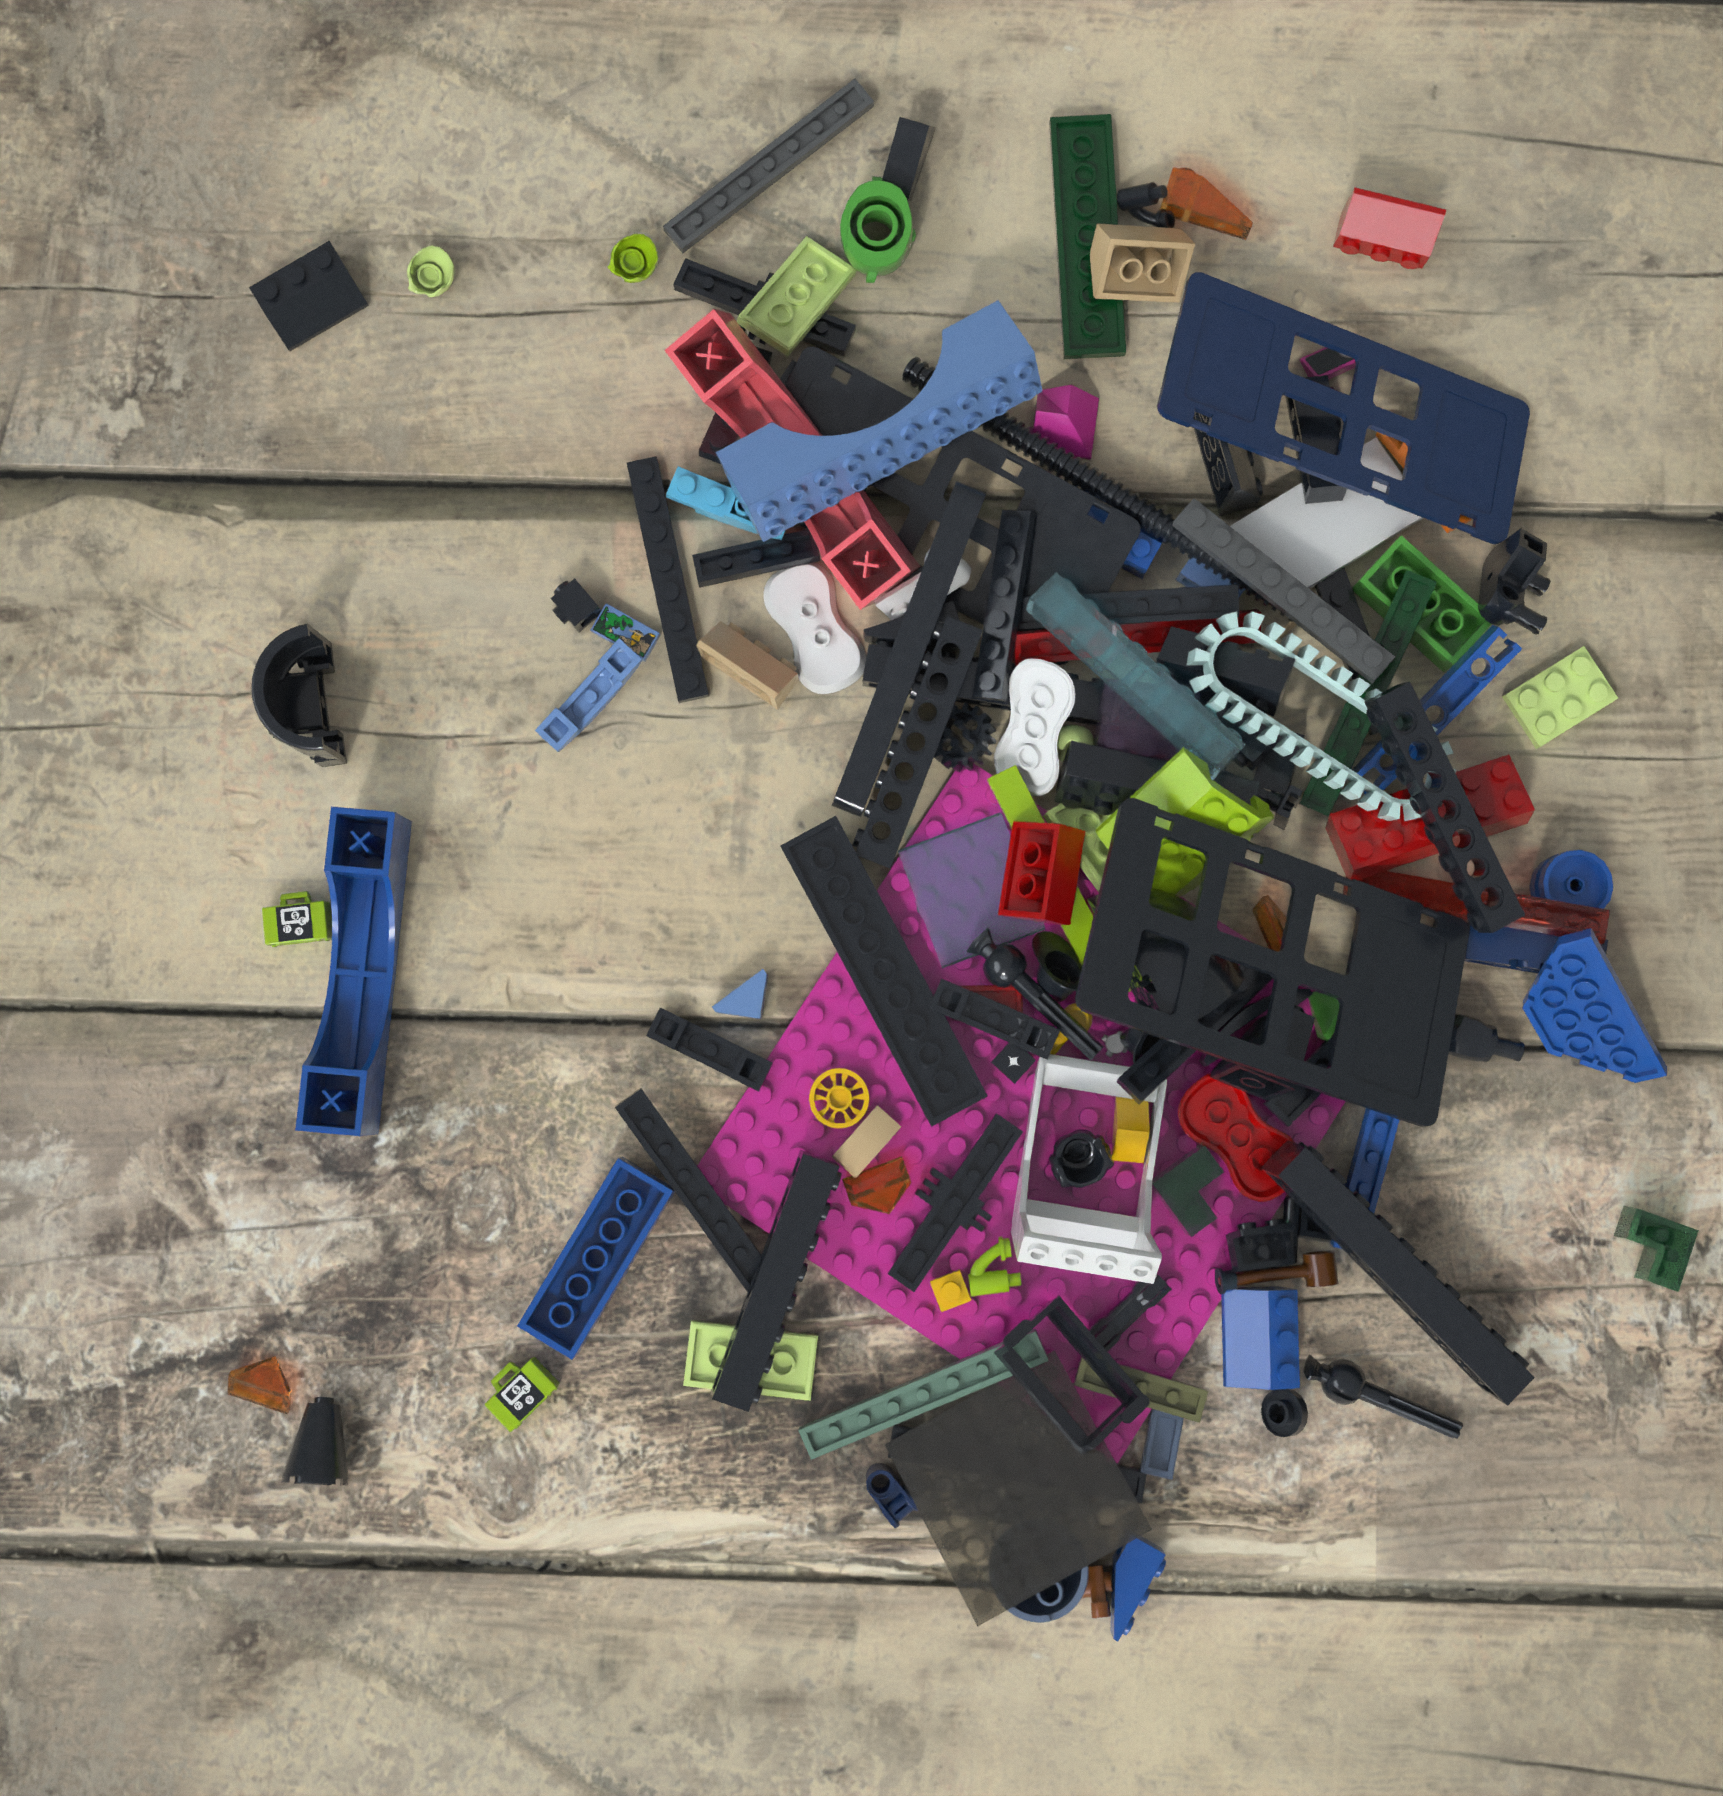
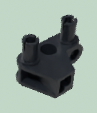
M1522 528L1498 544L1486 558L1482 568L1478 610L1481 616L1493 625H1508L1515 622L1537 635L1540 632L1539 630L1542 631L1545 627L1547 617L1526 607L1524 597L1525 589L1540 597L1543 595V592L1547 591L1551 580L1549 578H1545L1537 573L1546 561L1547 543Z

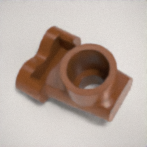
M1103 1565L1090 1566L1088 1585L1082 1598L1091 1597L1092 1618L1110 1617L1111 1612L1109 1600H1107V1592H1112L1111 1573L1104 1572Z

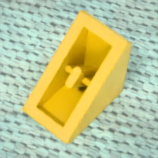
M1115 1097L1112 1160L1144 1163L1150 1134L1148 1101H1143L1139 1105L1134 1099Z

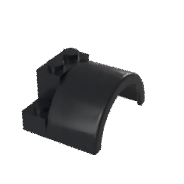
M303 624L290 628L278 635L261 653L252 676L251 693L253 705L260 721L276 740L310 756V759L314 760V763L321 767L347 764L343 733L339 730L330 731L323 678L324 674L335 673L332 643L309 624ZM296 663L300 669L304 668V672L289 673Z

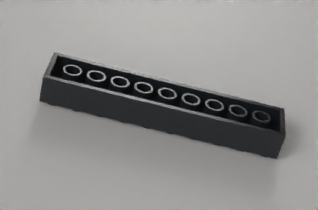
M1287 1140L1261 1168L1483 1391L1508 1406L1535 1378L1526 1369L1529 1363L1516 1351L1512 1352L1504 1345L1507 1341L1493 1328L1489 1329L1481 1323L1484 1318L1470 1305L1467 1307L1459 1300L1461 1295L1447 1282L1444 1284L1436 1277L1439 1273L1432 1265L1425 1260L1421 1261L1413 1255L1416 1250L1408 1241L1402 1237L1398 1238L1390 1232L1393 1227L1380 1214L1376 1216L1367 1209L1370 1203L1357 1191L1353 1193L1344 1186L1347 1180L1334 1168L1330 1170L1321 1163L1324 1157L1311 1145L1307 1147L1303 1142L1297 1144Z

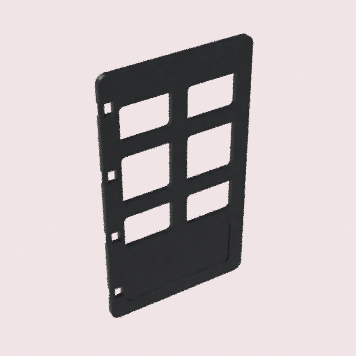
M1128 798L1118 807L1075 995V1002L1078 1008L1085 1013L1420 1127H1427L1433 1125L1438 1118L1469 937V927L1459 917L1423 906L1421 903L1356 879H1349L1338 875L1337 872L1272 848L1254 844L1245 838L1177 813L1173 814L1159 809L1158 806L1142 800ZM1156 816L1171 821L1169 830L1154 825ZM1162 839L1195 849L1205 855V863L1192 921L1153 908L1149 903ZM1246 850L1260 854L1259 863L1246 859ZM1230 863L1285 882L1291 886L1292 891L1279 952L1226 934L1217 928ZM1335 882L1348 887L1347 895L1333 891ZM1317 894L1353 907L1356 910L1357 915L1345 975L1308 963L1304 958ZM1421 914L1434 918L1433 927L1420 922ZM1142 931L1184 945L1186 949L1179 991L1171 1015L1134 1003L1128 997ZM1211 955L1260 971L1273 978V987L1261 1045L1201 1026L1198 1023L1197 1018ZM1298 986L1328 995L1339 1001V1010L1327 1068L1291 1057L1286 1052Z

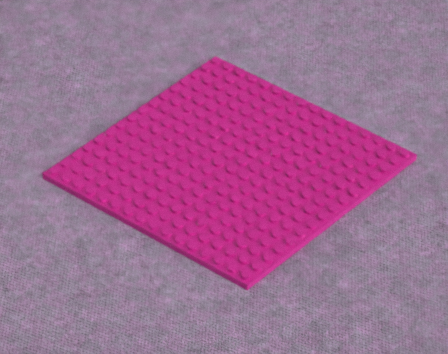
M974 763L972 771H969L964 765L961 772L954 771L877 889L881 900L933 996L941 978L959 986L993 985L984 975L983 964L985 959L980 955L967 952L973 940L987 928H989L993 942L997 946L1011 944L1023 952L1027 960L1025 972L1035 982H1037L1036 973L1039 962L1032 948L1034 936L1039 932L1048 931L1061 936L1069 943L1061 925L998 915L1012 829L987 782V779L993 775ZM1036 804L1044 822L1047 823L1043 816L1048 811ZM1079 868L1077 886L1090 912L1094 916V912L1087 899L1099 894V892L1082 869ZM1218 920L1217 928L1221 932L1251 942ZM836 952L766 1059L772 1062L773 1065L760 1091L758 1092L748 1087L697 1165L725 1205L770 1233L800 1150L836 1162L839 1165L838 1172L842 1173L841 1180L836 1191H830L827 1202L830 1203L828 1215L825 1221H819L816 1233H819L817 1245L813 1252L808 1251L806 1258L960 1360L1003 1342L1004 1337L1021 1321L1030 1320L1049 1301L1057 1296L1063 1299L1087 1329H1089L1099 1318L1105 1317L1132 1291L1137 1281L1018 1262L1011 1235L1012 1217L1034 1076L1039 1056L1028 1052L1036 1061L1014 1084L991 1063L1008 1044L1007 1041L944 1015L988 1096L931 1127L846 967ZM1273 980L1245 1006L1271 995ZM1298 986V989H1308L1302 986ZM1076 991L1069 995L1064 1001L1057 1003L1060 1004L1064 1009L1067 1006L1076 1003ZM1132 991L1128 993L1130 1001L1137 1003ZM1023 997L1024 1014L1055 1027ZM1307 998L1297 1006L1303 1008L1304 1013L1312 1016ZM1268 1010L1230 1036L1240 1039L1257 1019L1267 1015ZM1092 1015V1025L1088 1032L1104 1046L1101 1051L1090 1060L1068 1039L1055 1054L1131 1067L1134 1064L1133 1054L1128 1050L1126 1053L1121 1051L1120 1053L1113 1054L1111 1057L1107 1056L1105 1042L1102 1040L1104 1035L1110 1036L1117 1034L1118 1031L1124 1032L1129 1027ZM1314 1024L1304 1061L1325 1041L1317 1037ZM1196 1051L1167 1078L1152 1179L1150 1233L1162 1253V1260L1157 1274L1169 1285L1171 1290L1155 1306L1148 1308L1108 1351L1111 1357L1119 1364L1170 1379L1221 1300V1294L1218 1293L1215 1284L1216 1268H1221L1223 1271L1232 1270L1225 1234L1237 1231L1236 1225L1248 1222H1256L1257 1227H1264L1265 1221L1273 1218L1287 1195L1284 1192L1267 1202H1257L1245 1197L1234 1185L1229 1170L1219 1155L1210 1148L1191 1139L1182 1129L1178 1118V1106L1183 1095L1197 1080L1210 1074L1222 1060L1219 1058L1208 1066H1202L1199 1062L1202 1052ZM835 1068L848 1069L858 1074L865 1082L869 1092V1105L866 1113L856 1124L847 1128H832L824 1125L815 1117L810 1107L809 1094L814 1081L822 1073ZM836 1073V1086H842V1073ZM848 1075L845 1086L852 1088L858 1081ZM830 1076L821 1081L825 1088L831 1089L833 1087V1081ZM1042 1084L1030 1160L1027 1199L1136 1217L1144 1163L1114 1161L1113 1168L1107 1170L1105 1176L1096 1183L1083 1188L1072 1186L1063 1188L1053 1175L1049 1162V1157L1054 1152V1145L1057 1140L1078 1129L1091 1131L1095 1136L1098 1134L1102 1135L1112 1151L1116 1096ZM862 1087L859 1088V1089L850 1091L851 1094H852V1097H853V1096H856V1095H859V1094H862V1093H863ZM816 1088L815 1094L826 1097L828 1093L827 1091ZM1248 1093L1254 1110L1262 1120L1289 1135L1297 1144L1303 1142L1307 1147L1311 1145L1315 1149L1346 1102L1321 1093L1289 1127H1285L1263 1104L1266 1100ZM823 1099L815 1101L817 1110L820 1111L826 1108L827 1101ZM854 1099L852 1106L861 1111L864 1100ZM1148 1102L1149 1125L1151 1120L1153 1102ZM878 1105L901 1128L864 1170L854 1178L832 1156ZM829 1107L823 1118L828 1120L834 1110ZM850 1107L845 1110L852 1120L856 1117ZM841 1111L835 1114L834 1123H845V1117ZM997 1113L1022 1130L1023 1133L978 1198L985 1203L982 1209L993 1217L990 1221H987L980 1215L976 1217L975 1220L985 1226L982 1232L973 1226H970L968 1230L959 1226L916 1291L913 1292L887 1273L933 1207L918 1197L915 1192L919 1188L928 1195L931 1193L932 1190L922 1184L925 1178L934 1184L938 1183L939 1179L934 1178L929 1173L932 1167L949 1179H952ZM998 1237L1009 1238L1012 1257L1001 1261V1257L998 1256L989 1264L986 1272L1007 1269V1274L1020 1273L1022 1285L1009 1287V1292L971 1297L968 1274H970L974 1262L984 1252L999 1243ZM960 1269L971 1301L941 1312L930 1280ZM1046 1316L1033 1329H1036L1048 1356V1361L1030 1369L1086 1435L1089 1436L1122 1403L1117 1398L1074 1386L1073 1383L1081 1356ZM1014 1376L996 1383L1048 1417ZM1147 1407L1131 1423L1126 1424L1122 1421L1095 1449L1118 1463L1152 1409Z

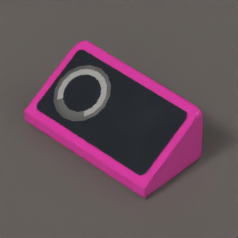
M1326 347L1300 358V362L1308 377L1328 375V380L1356 367V362L1352 357Z

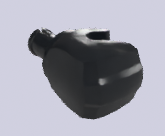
M1455 1014L1449 1055L1478 1062H1488L1493 1055L1513 1059L1518 1062L1522 1059L1525 1049L1524 1042L1499 1037L1495 1026L1487 1025L1481 1020L1467 1015Z

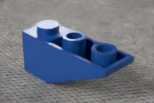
M1127 1529L1112 1556L1110 1632L1113 1639L1117 1642L1122 1634L1126 1636L1130 1632L1134 1624L1135 1618L1132 1616L1138 1605L1142 1607L1145 1604L1151 1591L1148 1587L1153 1577L1158 1578L1166 1565V1560L1164 1559L1166 1554L1163 1549L1130 1529Z

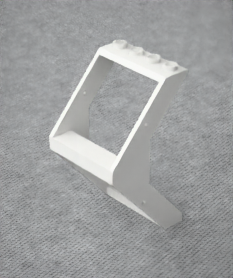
M1053 1054L1049 1055L1048 1060L1039 1056L1034 1076L1012 1217L1011 1235L1018 1262L1154 1284L1162 1260V1253L1150 1233L1152 1179L1167 1079L1144 1100L1153 1102L1136 1217L1027 1199L1030 1160L1042 1084L1133 1099L1116 1082L1130 1067Z

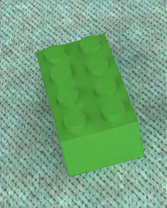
M1401 535L1352 589L1353 592L1384 619L1407 570L1436 581L1437 585L1410 643L1441 671L1445 672L1466 653L1489 628L1491 623L1481 616L1478 610V603Z

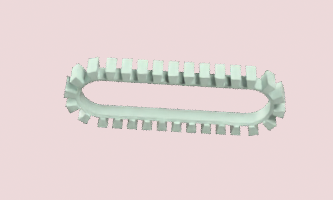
M1237 611L1223 615L1216 620L1223 634L1220 635L1213 625L1209 624L1195 637V639L1207 645L1208 648L1206 651L1195 648L1188 652L1187 666L1203 665L1204 672L1203 676L1196 677L1189 682L1194 693L1203 690L1208 685L1216 693L1205 706L1217 713L1225 708L1227 701L1233 705L1222 717L1233 724L1242 720L1244 712L1250 716L1240 725V729L1251 735L1259 731L1262 723L1266 728L1256 739L1266 746L1275 743L1279 734L1283 738L1273 748L1274 751L1284 757L1292 754L1295 746L1299 747L1300 749L1289 761L1301 768L1310 765L1311 759L1314 757L1317 760L1306 772L1315 778L1327 776L1328 770L1331 768L1334 771L1323 783L1332 789L1344 787L1346 779L1351 781L1340 794L1349 800H1354L1361 797L1363 790L1367 793L1357 803L1358 806L1366 811L1377 809L1380 801L1384 804L1377 818L1387 821L1400 819L1401 806H1403L1404 821L1421 817L1413 810L1410 799L1392 797L1224 687L1214 671V654L1218 645L1226 637L1240 635L1251 638L1281 659L1284 656L1295 658V668L1365 714L1367 707L1364 702L1382 693L1381 691L1374 689L1366 692L1364 699L1359 696L1370 686L1369 683L1361 678L1350 681L1348 687L1345 688L1342 685L1353 675L1352 672L1342 666L1333 670L1331 677L1327 676L1326 674L1337 662L1326 655L1316 659L1313 667L1309 663L1320 651L1308 644L1300 648L1298 654L1295 655L1292 652L1303 640L1291 633L1283 637L1281 644H1278L1275 641L1286 629L1273 622L1266 626L1264 633L1258 631L1265 617L1262 614L1251 612L1244 616L1243 627H1238ZM1400 716L1397 721L1394 720L1398 730H1401L1403 727V721ZM1448 741L1441 743L1446 755L1453 754ZM1427 773V779L1424 785L1429 789L1432 780L1430 775Z

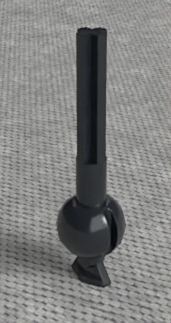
M989 928L973 940L967 952L980 955L985 959L983 971L990 983L1001 988L1012 985L1090 1060L1101 1051L1104 1046L1025 972L1027 960L1019 948L1011 944L997 946L993 942Z
M1310 1354L1306 1358L1303 1373L1307 1380L1321 1382L1324 1394L1333 1402L1348 1405L1360 1399L1453 1439L1459 1438L1460 1430L1463 1427L1462 1422L1367 1382L1363 1370L1354 1362L1339 1359L1326 1365L1320 1364Z

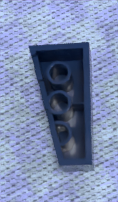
M1466 922L1469 927V937L1464 962L1538 974L1558 938L1567 934L1556 933L1555 929L1536 927V930L1526 929L1524 924L1514 922L1494 933H1478L1469 922ZM1597 938L1605 954H1607L1608 940Z

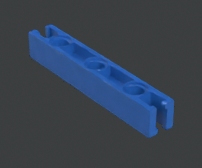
M1492 625L1420 699L1425 713L1429 707L1434 705L1440 709L1438 718L1430 721L1431 725L1438 729L1435 732L1437 736L1522 650L1516 642L1507 638L1504 641L1507 647L1495 658L1486 653L1498 636L1502 639L1507 636L1500 627ZM1478 658H1483L1486 663L1484 671L1477 675L1473 674L1471 670L1472 663ZM1380 740L1352 771L1363 776L1374 767L1380 775L1373 784L1384 791L1397 778L1395 773L1397 767L1394 762L1386 768L1380 766V758L1385 754ZM1411 744L1409 754L1412 759H1415L1417 749Z

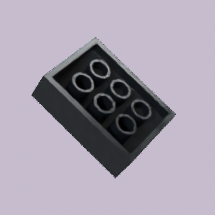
M1195 412L1193 417L1197 421L1209 424L1210 418ZM1194 428L1219 516L1255 507L1261 499L1260 496H1262L1263 490L1260 479L1258 477L1254 478L1252 452L1206 435L1205 432Z

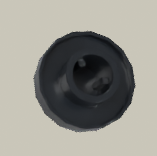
M1277 1389L1272 1390L1265 1396L1262 1402L1261 1415L1263 1423L1272 1434L1279 1437H1290L1299 1434L1304 1429L1308 1419V1410L1304 1399L1295 1390Z

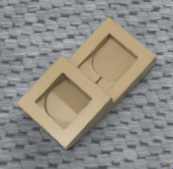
M877 1105L834 1153L832 1158L856 1178L901 1126Z

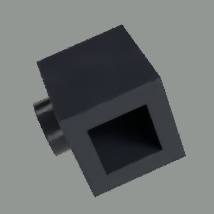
M575 578L571 582L565 581L554 590L555 595L551 597V600L556 605L552 610L563 624L569 621L578 632H581L593 622L601 612L599 606Z

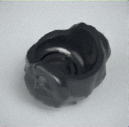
M1081 1129L1060 1137L1054 1145L1053 1154L1049 1157L1052 1173L1063 1188L1070 1186L1083 1188L1096 1183L1105 1176L1107 1170L1114 1166L1111 1149L1103 1136L1100 1134L1095 1136L1091 1131Z

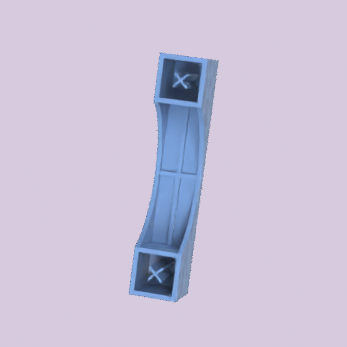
M999 300L942 330L941 354L931 378L921 392L907 406L888 419L860 431L833 436L797 433L771 422L717 451L716 454L732 490L760 538L765 542L772 537L779 536L783 531L794 525L807 521L818 512L836 505L839 501L855 492L864 490L868 485L881 478L892 475L896 470L905 465L918 461L924 455L949 444L952 440L968 431L977 429L981 424L992 418L1003 415L1016 405L1034 398L1042 392L1035 352Z

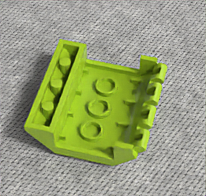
M1184 747L1130 797L1247 840L1254 837L1253 834L1261 831L1274 819L1269 805L1254 795L1250 799L1252 805L1250 806L1213 781L1210 777L1208 764ZM1118 809L1096 829V834L1108 850ZM1156 816L1154 825L1169 830L1171 821ZM1162 839L1152 887L1172 893L1178 897L1194 890L1201 882L1205 855L1195 849Z

